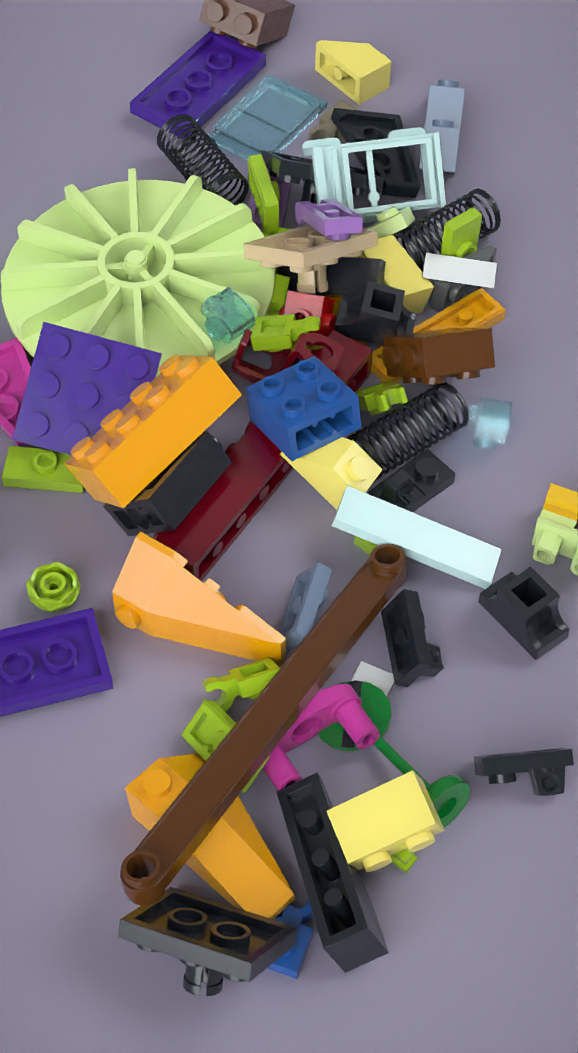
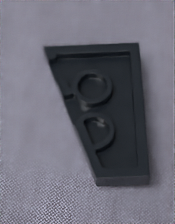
M334 108L330 118L347 143L387 139L389 132L404 129L400 115ZM409 146L372 150L374 174L385 178L382 195L416 198L420 190V184ZM366 151L354 152L362 166L367 170Z

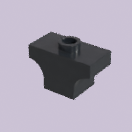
M367 281L366 287L361 293L356 295L342 294L334 331L349 338L384 347L383 337L413 333L417 314L410 312L404 307V290Z
M529 567L519 575L510 572L480 593L478 602L535 660L568 638L570 629L564 623L558 610L560 595L532 567Z

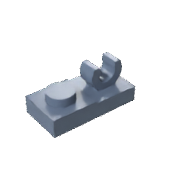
M319 561L296 576L278 630L286 638V653L298 646L319 621L320 617H315L317 610L324 605L329 596L330 588L327 585L332 569Z

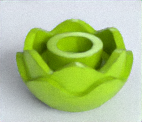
M59 562L45 564L36 568L26 584L30 601L41 610L47 612H60L69 608L77 600L81 587L74 569Z

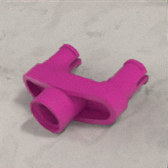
M338 684L318 691L271 752V757L264 765L263 770L278 791L302 780V777L285 753L318 735V732L333 723H340L360 750L372 746L379 739L380 733L378 728L362 709V700L351 685Z

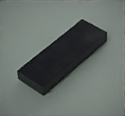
M340 257L338 258V263L327 265L328 290L320 293L316 287V293L311 295L342 297V294L356 295L361 293L365 289L367 281L383 285L386 262L376 258ZM283 265L278 267L277 274L290 278L287 292H298V273L291 272L290 266Z

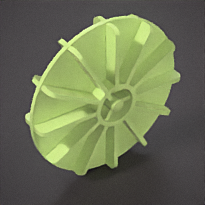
M136 168L128 169V181L106 184L80 192L74 184L64 187L65 200L41 214L34 222L22 220L17 227L19 238L11 249L5 267L1 271V294L6 319L13 334L21 342L27 357L34 358L43 322L162 353L159 367L174 355L213 357L218 365L231 358L236 353L238 344L246 329L253 331L256 317L268 314L275 284V268L260 266V261L244 259V243L264 238L261 230L253 222L251 209L246 204L241 203L235 206L217 194L202 189V179L196 175H191L185 184L162 180H137ZM159 368L156 377L161 373Z

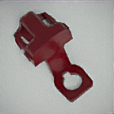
M246 329L238 344L231 368L234 374L256 383L265 377L272 376L291 367L297 356L301 361L313 357L314 355L310 349L305 347L306 345L310 347L320 345L327 348L331 352L332 357L328 360H319L334 373L344 351V346L319 333H302L293 343L292 349H284L279 352L261 350V352L271 357L272 363L269 369H263L242 360L247 347H252V331Z

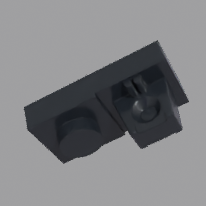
M427 449L369 490L368 494L414 512L454 483L456 473Z
M403 589L381 610L394 683L398 686L408 687L420 676L435 677L444 669V666L442 664L440 648L426 641L424 614L421 609L418 592Z
M567 748L473 756L475 775L488 776L489 784L516 782V773L529 772L534 795L538 796L564 793L565 766L574 765L573 751Z

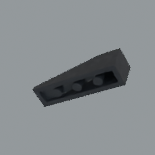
M317 772L277 791L278 800L323 949L345 973L388 954L389 952L375 910L359 870L347 863L327 814V810L333 808L321 776Z

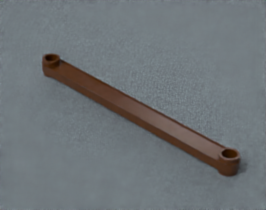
M390 543L381 544L372 550L368 560L137 848L124 859L120 871L121 883L126 896L134 904L149 906L158 902L163 897L165 889L396 590L403 586L407 576V561L404 551L399 546Z

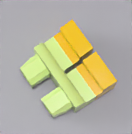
M553 483L550 484L543 509L537 519L532 545H534L533 559L535 561L549 565L554 564L558 554L573 559L570 570L577 576L578 530L576 528L578 526V492Z

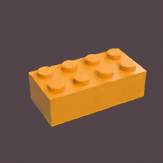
M174 355L168 358L159 367L161 373L150 383L145 382L138 386L130 394L131 401L123 409H116L109 413L100 423L102 428L92 438L86 437L71 449L70 453L72 456L64 465L94 500L124 508L242 395L213 357Z

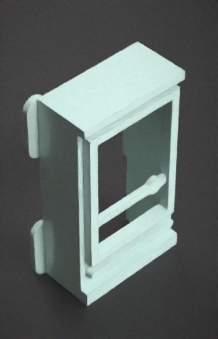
M417 127L393 130L389 132L387 139L341 144L337 138L308 140L302 144L303 156L312 155L317 204H320L323 199H335L362 216V223L378 221L376 215L393 206H396L398 211L409 206L411 211L444 207L446 205L439 132L426 134L423 128ZM420 144L426 199L378 206L379 194L376 192L372 150ZM366 151L370 189L368 200L371 202V207L354 209L348 153Z

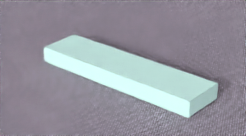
M350 486L346 487L332 523L333 527L374 544L390 543L397 545L404 551L406 557L484 589L488 588L492 583L501 549Z

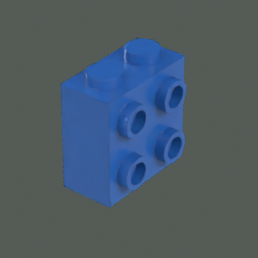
M315 356L302 360L245 388L250 420L291 461L362 428L358 395Z

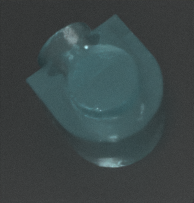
M227 287L217 295L210 296L201 306V314L206 317V330L216 341L221 340L226 344H230L244 334L246 329L249 330L255 325V317L251 308L230 287Z
M480 397L479 405L471 404L467 428L475 429L473 445L495 449L498 442L506 444L512 402Z

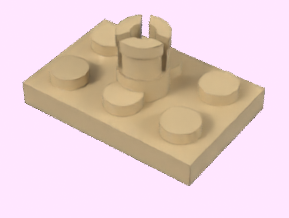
M308 224L244 243V259L260 261V266L266 268H275L283 265L290 266L291 272L298 273V292L314 294L317 287V291L322 293L328 290L327 265L338 263V258L361 256L362 250L377 246V230L362 228L363 232L350 233L349 239L328 240L327 236L317 232L315 228Z

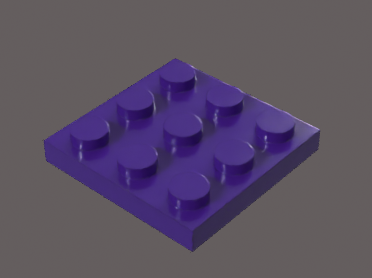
M43 322L12 440L72 455L70 453L71 449L86 437L92 438L102 428L100 423L109 413L116 409H123L131 401L130 394L138 386L145 382L150 383L156 378L162 353Z

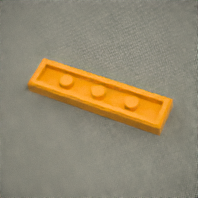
M479 288L415 326L413 333L445 328H490L505 319L506 309L483 288ZM381 346L374 350L372 353L371 371L382 382L398 383L402 381V377L387 376V369L382 360L384 347Z

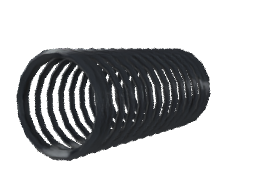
M179 114L164 123L157 136V145L181 175H183L185 180H188L194 174V171L199 170L196 176L203 175L201 177L202 181L207 180L205 184H202L203 189L220 194L229 187L233 179H237L235 185L222 198L230 195L236 188L239 180H241L239 190L228 200L231 202L235 199L244 185L241 196L233 203L235 206L241 204L249 191L248 181L230 162L229 158L222 153L213 140L210 139L201 126L198 125L195 119L187 114ZM186 121L192 122L179 127L176 131H174L168 139L165 148L166 136L168 135L171 129H173L179 123ZM170 125H172V126L167 130V132L165 133V135H164V137H163V134H164V132L166 131V129H167ZM187 126H193V128L180 134L172 144L171 149H169L170 141L177 132ZM192 131V134H191L190 136L186 137V138L179 144V146L174 149V146H175V144L177 143V141H178L183 135H185L186 133ZM198 142L193 149L184 154L192 144ZM201 147L195 155L189 158L191 153H193L197 148ZM205 152L200 159L193 163L195 158H197L201 153ZM209 157L205 163H203L201 166L197 168L199 163H201L205 158ZM213 162L206 170L201 172L203 168H205L209 163ZM217 167L211 174L205 177L207 173H209L213 168ZM220 172V174L215 179L210 181L217 173ZM229 181L224 188L216 192L220 186Z
M479 188L474 189L461 198H457L456 201L444 205L443 208H439L437 211L426 215L424 218L392 235L396 237L397 241L398 238L402 239L403 248L407 253L408 250L405 243L408 245L414 256L415 263L423 271L425 262L422 260L419 250L426 257L427 249L430 253L436 254L435 246L440 253L439 255H441L445 225L443 217L447 221L451 220L449 213L453 215V218L456 217L455 209L460 215L463 213L461 206L465 208V211L474 206L482 214L483 223L480 226L479 239H483L486 235H490L499 229L501 222L500 211L490 194ZM474 194L481 195L490 204L495 216L494 227L492 216L487 206L478 197L474 196ZM472 198L477 200L485 209L489 217L490 228L487 227L481 210L472 202ZM436 220L440 222L442 231L437 226ZM430 224L434 226L436 235L430 228ZM424 228H426V229L428 230V234H429V236H430V239H429L428 236L424 233ZM418 232L422 234L424 243L418 237ZM411 235L415 237L418 248L412 241Z
M447 382L436 384L431 389H427L424 393L419 394L418 397H414L411 401L385 414L383 418H378L376 422H371L369 426H365L362 430L351 434V436L349 435L346 439L358 441L362 449L382 469V465L387 468L385 471H381L375 479L376 481L382 477V474H387L390 469L394 470L397 465L401 466L404 461H409L411 457H415L418 452L422 453L425 448L429 449L432 444H437L439 440L450 436L452 432H457L465 427L469 420L468 407L464 398L454 386ZM439 388L447 390L458 402L463 416L462 423H460L455 406L444 393L438 391ZM439 395L450 405L457 422L451 418L448 410L440 401ZM413 404L416 405L417 411L412 408ZM427 405L432 408L436 418L442 425L443 431L438 428L434 418L428 411ZM406 409L409 410L410 415L405 412ZM420 409L425 412L428 420L435 429L436 435L433 434L432 431L429 429L426 421L423 419L421 415ZM399 413L402 414L403 420L398 417ZM413 413L420 419L428 433L429 439L422 433L414 419ZM392 417L396 419V424L391 421ZM406 417L412 422L420 435L422 443L418 441L410 429ZM385 421L389 423V428L384 425ZM400 423H402L408 431L409 435L411 436L414 442V446L411 445V443L407 440L405 434L402 432ZM378 426L382 427V433L377 429ZM393 427L401 435L408 451H406L400 444L399 440L397 439L394 433ZM371 430L375 432V437L370 434ZM385 430L390 434V436L395 441L400 451V455L392 447L390 441L388 440ZM364 434L368 436V441L363 437ZM379 436L385 441V443L389 447L393 459L385 451L384 447L381 444ZM372 440L381 450L386 463L378 455L377 451L374 448Z

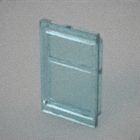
M267 75L215 122L214 130L208 136L217 146L247 161L249 156L258 155L261 153V150L281 153L327 107V102L274 76Z

